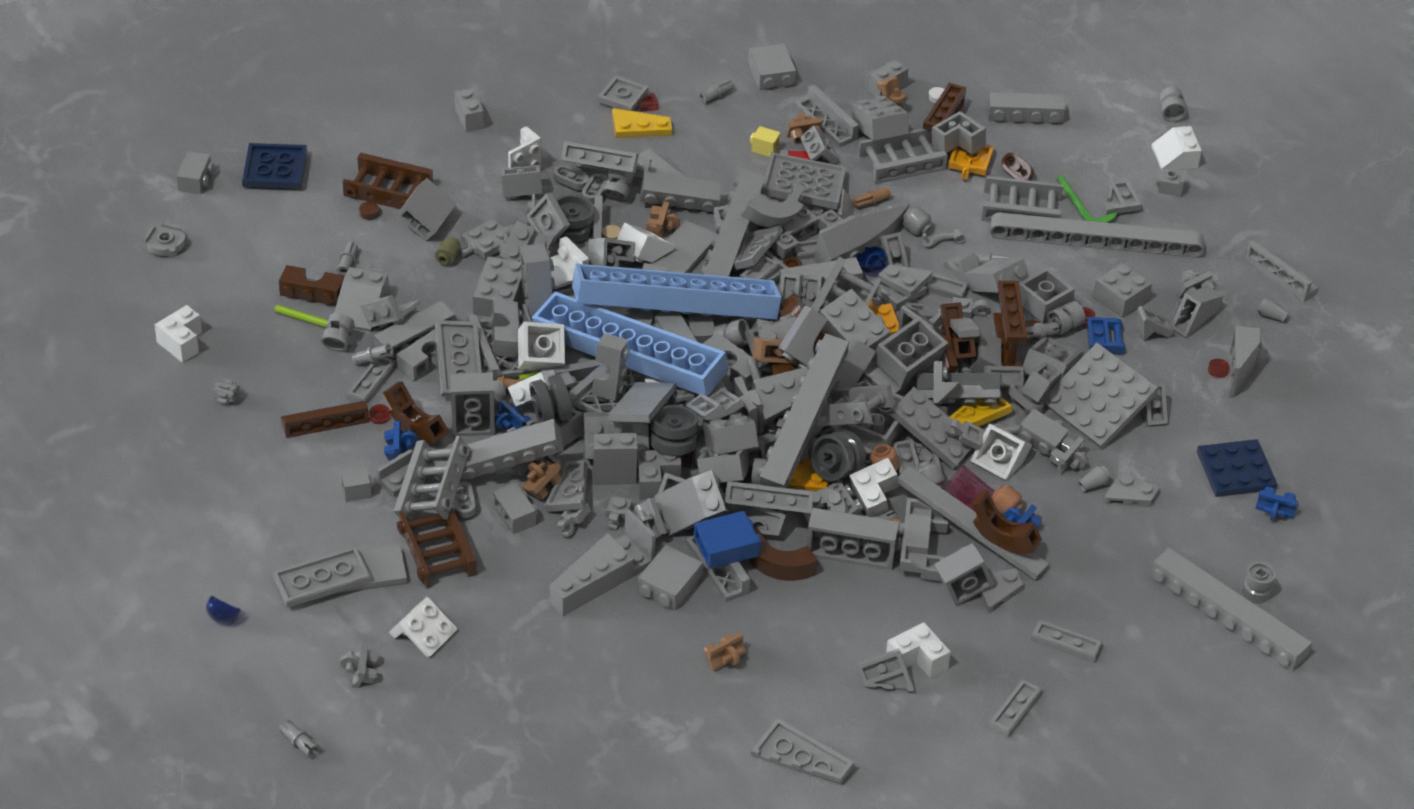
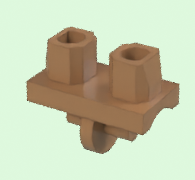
M893 76L890 79H882L877 82V89L882 91L883 96H886L902 107L901 102L906 100V95L900 92L898 77Z
M803 111L798 112V118H792V122H788L786 135L787 137L791 136L794 143L802 142L801 136L813 126L821 131L822 119L821 117L811 119V116H805Z
M664 201L662 207L652 205L650 218L647 220L646 230L656 233L661 238H663L665 228L668 230L677 229L680 224V219L676 214H669L667 212L670 202Z
M549 460L545 462L540 461L537 465L531 462L528 465V469L531 471L527 475L528 480L521 487L525 492L532 493L536 498L544 499L548 494L545 485L548 482L551 485H556L562 480L559 473L561 466L558 463H551Z
M737 633L734 636L727 634L722 637L721 643L717 645L709 644L704 647L705 657L709 660L711 670L716 671L728 663L734 666L740 663V657L747 654L743 644L744 637L741 633Z

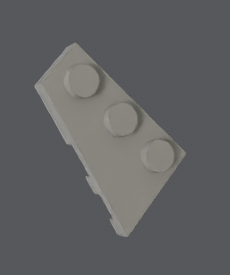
M585 460L566 461L560 473L562 480L554 485L544 505L547 512L585 509L588 469Z

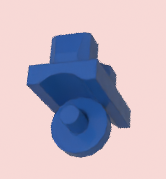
M505 400L499 401V410L494 416L496 419L495 426L500 430L505 428L508 430L513 427L519 429L526 426V422L532 419L528 415L522 416L519 414V407H515V404L510 405Z
M400 421L394 422L393 429L384 432L385 441L389 445L384 447V454L388 460L395 459L400 454L405 453L407 449H412L416 445V442L419 441L418 435L412 432V430L403 431Z
M1266 486L1263 491L1260 490L1255 509L1271 513L1270 520L1273 521L1276 515L1293 519L1298 500H1296V495L1287 492L1284 493V496L1276 495L1274 488Z
M1033 504L1023 515H1021L1020 508H1008L1004 513V517L1012 522L1034 523L1036 528L1042 522L1034 514L1037 507Z

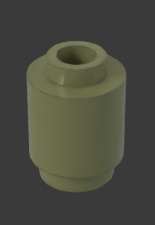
M454 237L444 239L435 253L436 260L442 265H451L460 252V242Z

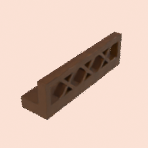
M949 82L924 120L923 129L932 131L933 126L961 111L964 106L967 87Z
M364 401L281 416V422L286 438L369 423L368 406Z

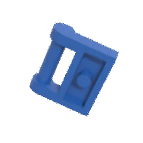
M1087 317L1086 326L1089 350L1098 343L1109 352H1114L1117 355H1122L1126 352L1122 339L1121 329L1123 328V323L1121 319ZM1108 328L1113 330L1115 342H1110Z

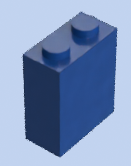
M744 511L694 523V539L709 569L759 556V547L762 546L759 534L754 532L753 522L750 518H747Z

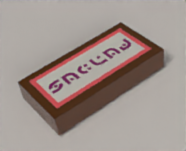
M942 335L948 342V345L940 360L945 364V367H948V373H956L958 363L950 336Z

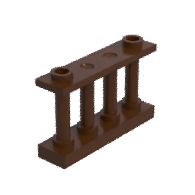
M360 152L357 157L359 173L354 181L343 180V195L401 209L422 181L428 178L433 183V169ZM367 174L377 176L372 185L362 183ZM385 178L395 180L390 190L380 187ZM403 183L413 185L408 194L398 192Z
M998 281L997 288L1001 313H993L996 337L1001 339L1002 366L1022 367L1018 343H1027V331L1019 282Z
M453 507L450 510L448 519H443L438 513L407 521L404 512H399L398 532L404 535L417 566L419 581L423 580L426 589L431 587L430 576L461 568L462 570L465 569L468 577L477 575L476 558ZM441 522V524L445 523V529L414 536L411 530ZM445 537L452 539V544L423 552L418 547V544ZM453 552L459 555L458 560L427 567L425 563L427 559Z

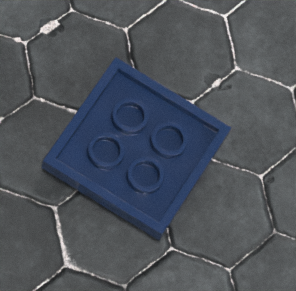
M249 143L242 186L301 189L307 145Z
M1258 439L1198 446L1197 454L1215 497L1260 492V490L1263 491L1266 486L1277 489L1278 484Z

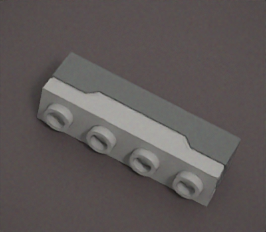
M1000 372L948 373V379H945V382H959L961 385L943 402L944 404H955V400H964V403L974 404L976 400H984V403H997V400H1002V374ZM917 373V390L933 403L934 373Z

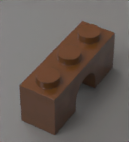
M286 265L279 279L280 296L336 306L344 275L325 272L321 279L309 281L306 279V268Z

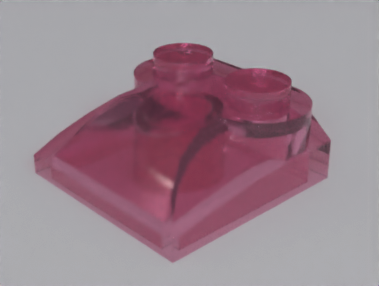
M962 465L943 488V490L973 511L972 503L980 491L988 490L990 496L995 492L965 465Z

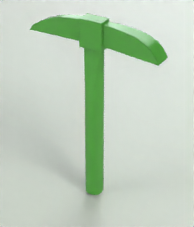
M1060 175L1057 177V181L1059 184H1063V190L1085 221L1115 222L1117 211L1097 219L1095 217L1092 218L1064 176Z

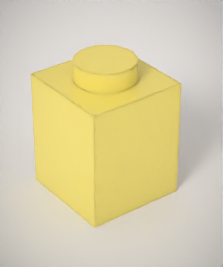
M759 126L757 131L753 132L750 137V143L752 144L751 152L770 157L771 152L776 153L780 147L781 132Z

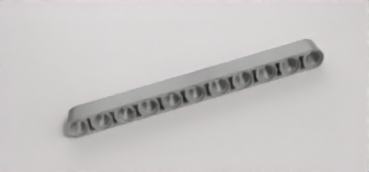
M996 213L991 217L990 233L997 239L1185 257H1199L1204 252L1203 235L1197 231L1009 213Z

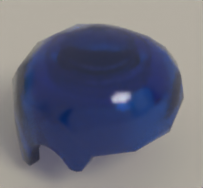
M878 246L865 247L863 253L856 254L862 271L869 275L881 272L888 262L887 253Z
M210 596L206 604V611L209 617L221 624L234 622L241 611L240 608L234 607L214 596Z

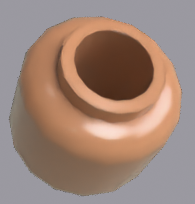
M886 444L876 446L870 454L871 465L889 458L895 471H897L899 459L896 450Z
M1009 485L999 486L991 496L997 510L1003 516L1008 508L1021 509L1023 507L1021 504L1022 495Z

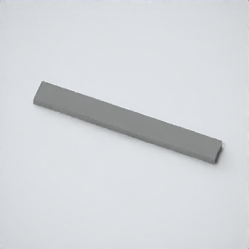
M909 466L897 477L896 482L1034 580L1047 569L1049 563L1034 553L1018 554L1009 552L988 541L973 523L977 516L975 511Z

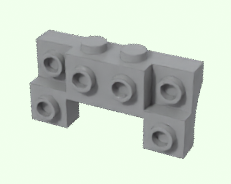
M814 205L810 208L803 206L788 223L781 226L783 232L770 246V249L784 259L786 258L787 250L792 249L794 252H797L800 241L816 234L818 228L822 230L843 219L832 209L826 211L821 206Z
M907 498L905 521L900 522L899 535H903V538H898L897 551H901L899 570L921 573L920 579L941 581L934 564L945 556L928 555L930 531L947 533L948 518L918 499Z

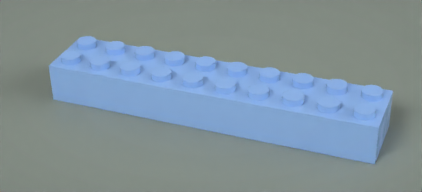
M575 264L572 282L576 301L583 306H590L591 304L600 305L605 308L618 306L623 309L640 308L644 311L654 309L666 313L679 311L683 314L700 313L704 316L715 314L722 317L739 316L743 319H750L752 317L769 321L770 319H777L781 302V295L774 280Z
M554 292L532 317V321L537 323L564 324V345L595 357L597 344L604 333L628 339L627 348L630 349V353L625 362L628 369L666 383H676L677 387L699 395L703 393L708 396L729 370L726 352L592 304L590 306H583L577 303L575 298L558 292Z

